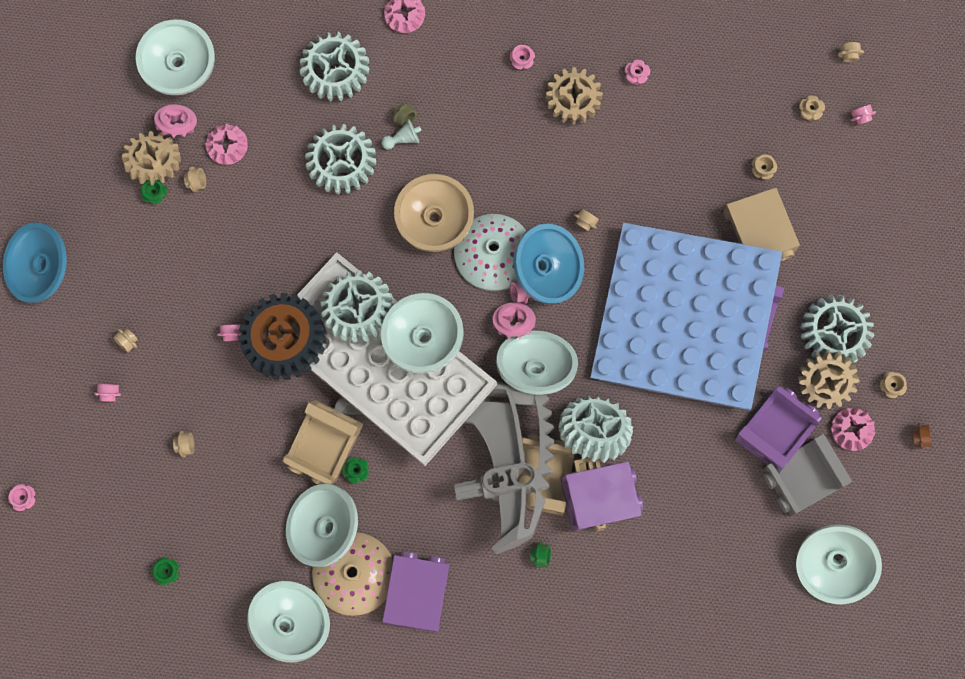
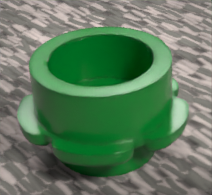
M147 180L141 188V196L147 203L159 204L163 201L162 198L167 195L166 186H163V183L159 180H155L154 185H151L150 180Z
M351 457L346 461L347 464L343 466L342 472L350 483L358 484L360 481H365L368 478L369 465L365 459ZM354 468L359 469L357 473H355L353 470Z
M542 541L538 542V546H533L531 549V563H535L536 568L548 567L551 560V546L543 544Z
M161 558L152 568V575L157 579V583L161 585H168L170 582L174 583L179 577V565L173 559ZM165 569L169 571L167 574H164Z

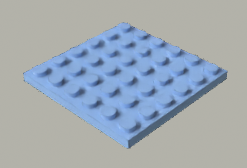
M623 223L590 378L751 411L782 251Z

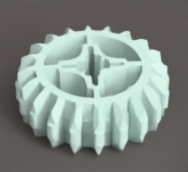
M339 31L335 37H331V34L327 32L326 39H322L318 35L316 37L317 44L309 41L308 46L310 50L303 49L302 54L305 58L300 59L299 62L300 66L303 67L300 69V75L304 77V85H310L309 90L312 94L318 91L317 94L320 99L327 94L330 102L334 96H338V99L342 101L343 94H347V96L352 98V89L360 92L361 86L359 83L366 84L367 78L365 75L370 72L367 66L369 58L365 56V48H359L360 42L358 40L351 42L352 39L349 34L342 39ZM346 54L354 59L356 63L354 69L345 63ZM338 63H339V67H338V68H336V66H335V69H330V66L333 65V67H334V64H337V65H338ZM315 64L324 70L323 80L314 73ZM338 79H345V80L340 81V82H335V81H337Z
M332 124L331 132L328 133L326 129L322 128V137L314 135L313 139L316 144H308V150L311 152L306 153L305 158L309 161L306 163V168L311 171L309 173L310 178L317 179L316 185L318 187L325 184L326 192L331 191L335 187V193L339 195L341 188H345L346 193L349 194L351 193V186L354 185L357 190L361 188L359 181L368 183L369 180L366 175L374 174V169L371 166L376 165V159L373 158L376 152L374 148H370L372 141L365 139L366 136L363 131L356 134L357 130L354 126L347 131L345 124H342L341 130H337L336 126ZM340 142H344V143H345V144L342 145V146H335V145H333V144H335V143H340ZM357 148L362 154V160L358 168L352 160L355 155L354 151ZM324 151L330 158L325 170L320 166V158ZM336 157H339L340 159H343L345 157L346 161H336ZM341 172L348 173L346 176H336Z
M359 270L352 277L351 272L347 271L346 279L342 280L340 276H337L338 283L336 285L329 283L328 285L331 292H323V297L326 300L320 302L321 308L324 309L321 312V316L326 320V327L332 329L334 336L341 334V338L344 341H347L351 336L354 343H357L359 336H362L363 340L367 342L368 334L372 333L374 337L378 336L376 329H381L387 312L393 306L390 303L393 301V296L391 293H388L389 287L387 284H382L380 277L373 279V275L370 272L363 277L362 272ZM357 290H368L374 293L375 295H362L359 294ZM348 293L347 298L344 301L340 302V300ZM355 298L357 299L358 303H360V304H359V308H358L359 315L357 314V312H356V310H355V308H356V306H355V305H356ZM375 311L374 314L366 320L367 315L370 312ZM339 318H354L357 324L346 323Z
M829 295L827 302L820 298L817 301V305L812 304L809 307L810 313H805L803 316L807 322L802 323L800 328L808 331L801 335V339L809 340L804 347L805 349L813 347L814 351L811 354L813 358L816 357V352H819L821 356H825L826 350H830L831 356H835L840 351L842 360L848 356L852 364L858 361L857 356L862 358L866 355L864 349L871 347L872 344L868 340L874 337V333L868 330L874 326V323L866 322L870 313L862 314L860 312L863 309V304L854 307V298H850L845 303L843 295H840L837 301L833 295ZM829 313V318L827 319L828 326L817 330L819 317ZM841 313L849 317L852 322L845 321ZM835 326L838 327L837 330L840 328L843 331L840 335H837V332H833L832 329ZM857 332L855 345L846 350L847 336ZM822 340L830 341L833 349L824 344Z
M587 395L584 400L577 397L576 401L570 402L561 414L559 422L560 439L565 441V448H572V455L581 454L582 460L588 457L591 458L593 463L597 459H600L603 463L608 458L614 461L618 455L622 456L627 446L630 445L633 433L631 418L626 417V410H619V403L611 404L609 398L603 401L600 400L599 396L592 399Z

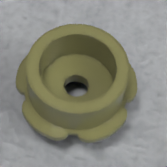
M411 103L400 104L393 112V120L396 125L403 127L408 119L411 123L415 121L417 112Z

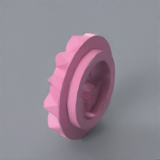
M390 0L385 5L384 16L386 23L391 29L400 33L415 31L422 25L425 19V7L421 0ZM402 5L407 10H411L408 12V21H405V17L402 14H398L401 12Z
M173 104L160 108L155 114L154 122L156 129L161 130L163 136L171 134L173 138L176 135L185 138L187 133H193L195 126H197V117L191 109ZM179 120H180V124H179V123L171 124V121H172V122H176V121H179Z
M226 123L220 127L215 126V129L208 133L205 145L207 153L212 160L219 164L230 165L244 157L248 148V141L245 133L237 125L232 126ZM226 135L230 142H234L228 146L227 153L223 146L219 145V143L224 142Z
M506 303L494 312L493 328L498 330L499 335L505 334L508 339L512 336H517L521 339L524 334L530 335L531 330L535 328L536 318L534 312L522 303ZM515 316H517L518 322H516L514 326H511L510 322H512L513 319H515Z
M858 407L846 408L833 419L831 426L833 438L839 446L846 450H862L873 440L876 433L874 428L875 421L870 418L868 412H864L858 409ZM850 421L854 425H863L857 431L858 436H855L853 432L844 433L851 426Z

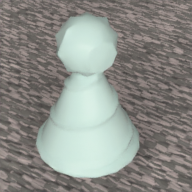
M408 119L394 137L385 136L382 138L383 148L391 150L395 143L419 144L420 141L417 133L422 131L421 127L414 128Z

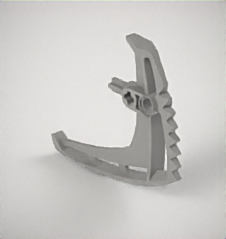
M497 382V386L488 396L507 398L509 403L483 401L465 421V423L474 425L483 437L492 458L493 469L482 474L479 480L454 484L457 501L479 496L499 501L501 540L493 545L492 551L494 554L516 548L533 537L545 505V499L540 492L549 488V484L545 481L544 477L553 473L547 463L554 458V455L547 450L554 444V440L547 436L554 429L552 424L546 422L552 415V412L544 407L549 402V397L521 392L502 382ZM342 396L334 408L345 415L362 414ZM515 404L532 405L537 408L540 427L539 466L536 470L530 464L525 463L520 424ZM522 475H527L531 478L527 483H519L517 479ZM499 481L500 487L493 488V482ZM535 493V505L529 529H525L527 495Z

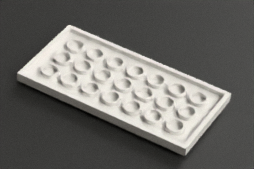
M336 252L298 293L300 300L304 298L310 305H313L326 329L324 334L327 340L326 344L323 343L324 353L323 355L318 354L320 360L317 364L314 362L310 364L311 371L421 464L426 466L497 386V381L460 351L450 363L439 370L429 373H413L403 370L395 365L387 356L382 345L380 328L376 329L377 337H374L372 333L368 334L367 342L363 340L362 336H359L357 343L352 341L351 336L347 341L342 340L341 334L334 336L332 329L326 327V320L321 316V312L324 309L321 308L320 302L326 300L323 297V292H331L328 285L329 283L336 285L338 283L337 276H340L343 280L347 278V271L351 272L352 277L358 271L356 267ZM357 290L358 293L362 295H375L374 293L368 290ZM348 293L340 300V302L344 301L347 298ZM355 298V301H356V305H355L356 308H355V310H356L357 314L359 315L358 308H359V304H360V303H358L357 299ZM393 298V301L390 303L394 305L398 301ZM375 311L370 312L367 315L366 320L369 319ZM339 318L343 322L357 324L354 318ZM292 323L290 326L297 335V338H294L297 342L300 336V326ZM429 336L421 337L420 341L423 343L427 342Z

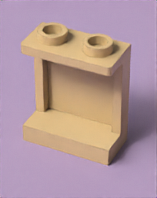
M777 188L726 205L723 211L726 221L731 220L740 244L782 251L781 261L794 256V252H796L800 244Z
M313 400L308 403L304 412L306 417L289 453L284 456L282 462L288 465L287 468L297 474L305 473L311 476V480L318 485H332L337 481L362 429L363 423L317 400Z
M528 435V439L522 438L525 463L530 464L536 470L539 466L540 436ZM555 440V443L547 449L554 455V458L547 463L553 473L544 477L545 481L549 484V488L541 491L540 494L545 499L542 512L563 516L566 502L560 478L571 474L574 455H572V448H565V441ZM522 475L517 481L519 483H527L531 478L527 475ZM535 493L527 495L526 509L534 510Z

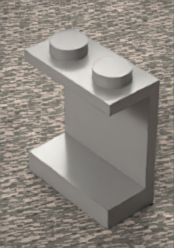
M824 434L799 448L780 473L777 472L773 463L763 469L765 472L763 478L770 489H775L779 496L777 498L779 506L783 512H788L790 516L795 515L852 482Z

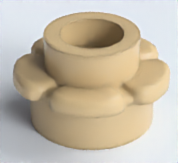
M849 42L840 45L838 56L843 58L844 62H855L859 60L860 55L864 54V51L861 50L860 43Z
M808 96L806 99H802L799 104L800 114L806 120H817L822 117L825 105L822 100H818V97Z
M760 155L752 161V173L757 178L770 179L773 177V173L777 171V164L770 155Z
M192 166L189 168L188 173H185L184 182L186 187L190 188L193 192H198L199 189L206 187V176L202 168L195 169Z
M581 208L578 214H574L578 218L575 223L585 230L589 231L591 227L597 228L595 225L599 219L588 211Z
M127 328L124 331L117 329L118 333L113 337L114 341L127 353L133 348L136 349L137 345L135 342L138 340L137 337Z
M888 372L883 376L884 379L880 382V388L886 393V396L897 398L898 395L902 396L906 392L907 382L903 375ZM891 383H895L896 387H892Z
M180 431L178 437L173 439L174 451L179 453L181 457L194 453L195 445L192 433Z

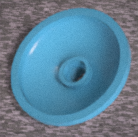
M34 222L19 228L9 240L3 258V275L8 289L17 299L29 303L42 302L51 297L59 288L67 266L66 249L59 233L47 224Z
M554 224L534 226L521 236L515 247L513 264L516 278L525 293L534 300L545 304H556L566 301L579 289L584 276V258L578 242L566 229Z

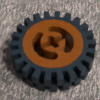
M281 293L280 298L272 294L269 295L270 301L266 302L264 298L258 300L261 304L258 308L253 304L249 308L252 312L250 316L245 313L243 317L245 325L240 324L239 327L242 335H238L239 342L242 345L240 348L252 367L257 372L260 371L263 376L268 378L270 375L274 380H279V377L282 376L284 380H291L290 375L294 374L298 378L302 376L300 371L305 369L308 373L312 369L310 364L312 362L315 364L319 362L318 354L323 355L325 350L323 343L326 344L327 340L324 334L326 329L318 312L306 299L302 298L300 300L298 295L295 294L289 297L287 293ZM292 323L300 326V336L297 342L294 339L297 338V335L290 326ZM268 332L271 334L268 337L275 346L274 350L266 348Z

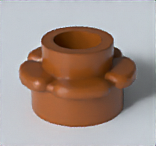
M918 423V428L912 429L914 445H920V449L923 450V447L931 446L929 425H920Z

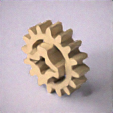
M576 67L572 68V73L562 69L561 77L555 74L553 76L554 83H548L547 89L549 91L546 92V99L550 100L547 106L548 109L555 108L553 116L562 115L563 123L570 118L573 125L576 124L578 118L585 123L586 115L593 118L595 116L594 109H600L601 102L598 100H602L603 93L598 91L601 87L600 82L593 83L595 75L592 74L587 77L586 69H583L581 73H577ZM569 82L565 87H561L563 84ZM573 88L577 97L576 103H574V98H572L571 94Z
M149 131L147 137L139 133V140L131 138V146H124L125 154H122L125 171L126 173L130 172L132 180L139 177L140 184L150 180V184L154 185L155 180L158 179L161 183H165V176L173 178V170L179 171L181 156L178 144H173L172 137L164 139L162 132L158 136H154L153 132Z
M826 350L825 356L822 357L819 352H816V359L813 361L807 358L808 367L801 366L800 368L801 373L804 375L798 377L799 384L802 385L800 387L802 394H807L806 398L809 403L815 399L818 408L823 403H826L827 408L831 409L832 403L835 402L841 407V400L843 398L847 401L851 400L849 392H857L856 385L853 384L859 382V377L855 374L857 372L856 366L851 365L852 362L848 356L842 360L840 351L835 356H831L830 350ZM830 377L832 381L827 382L825 378Z

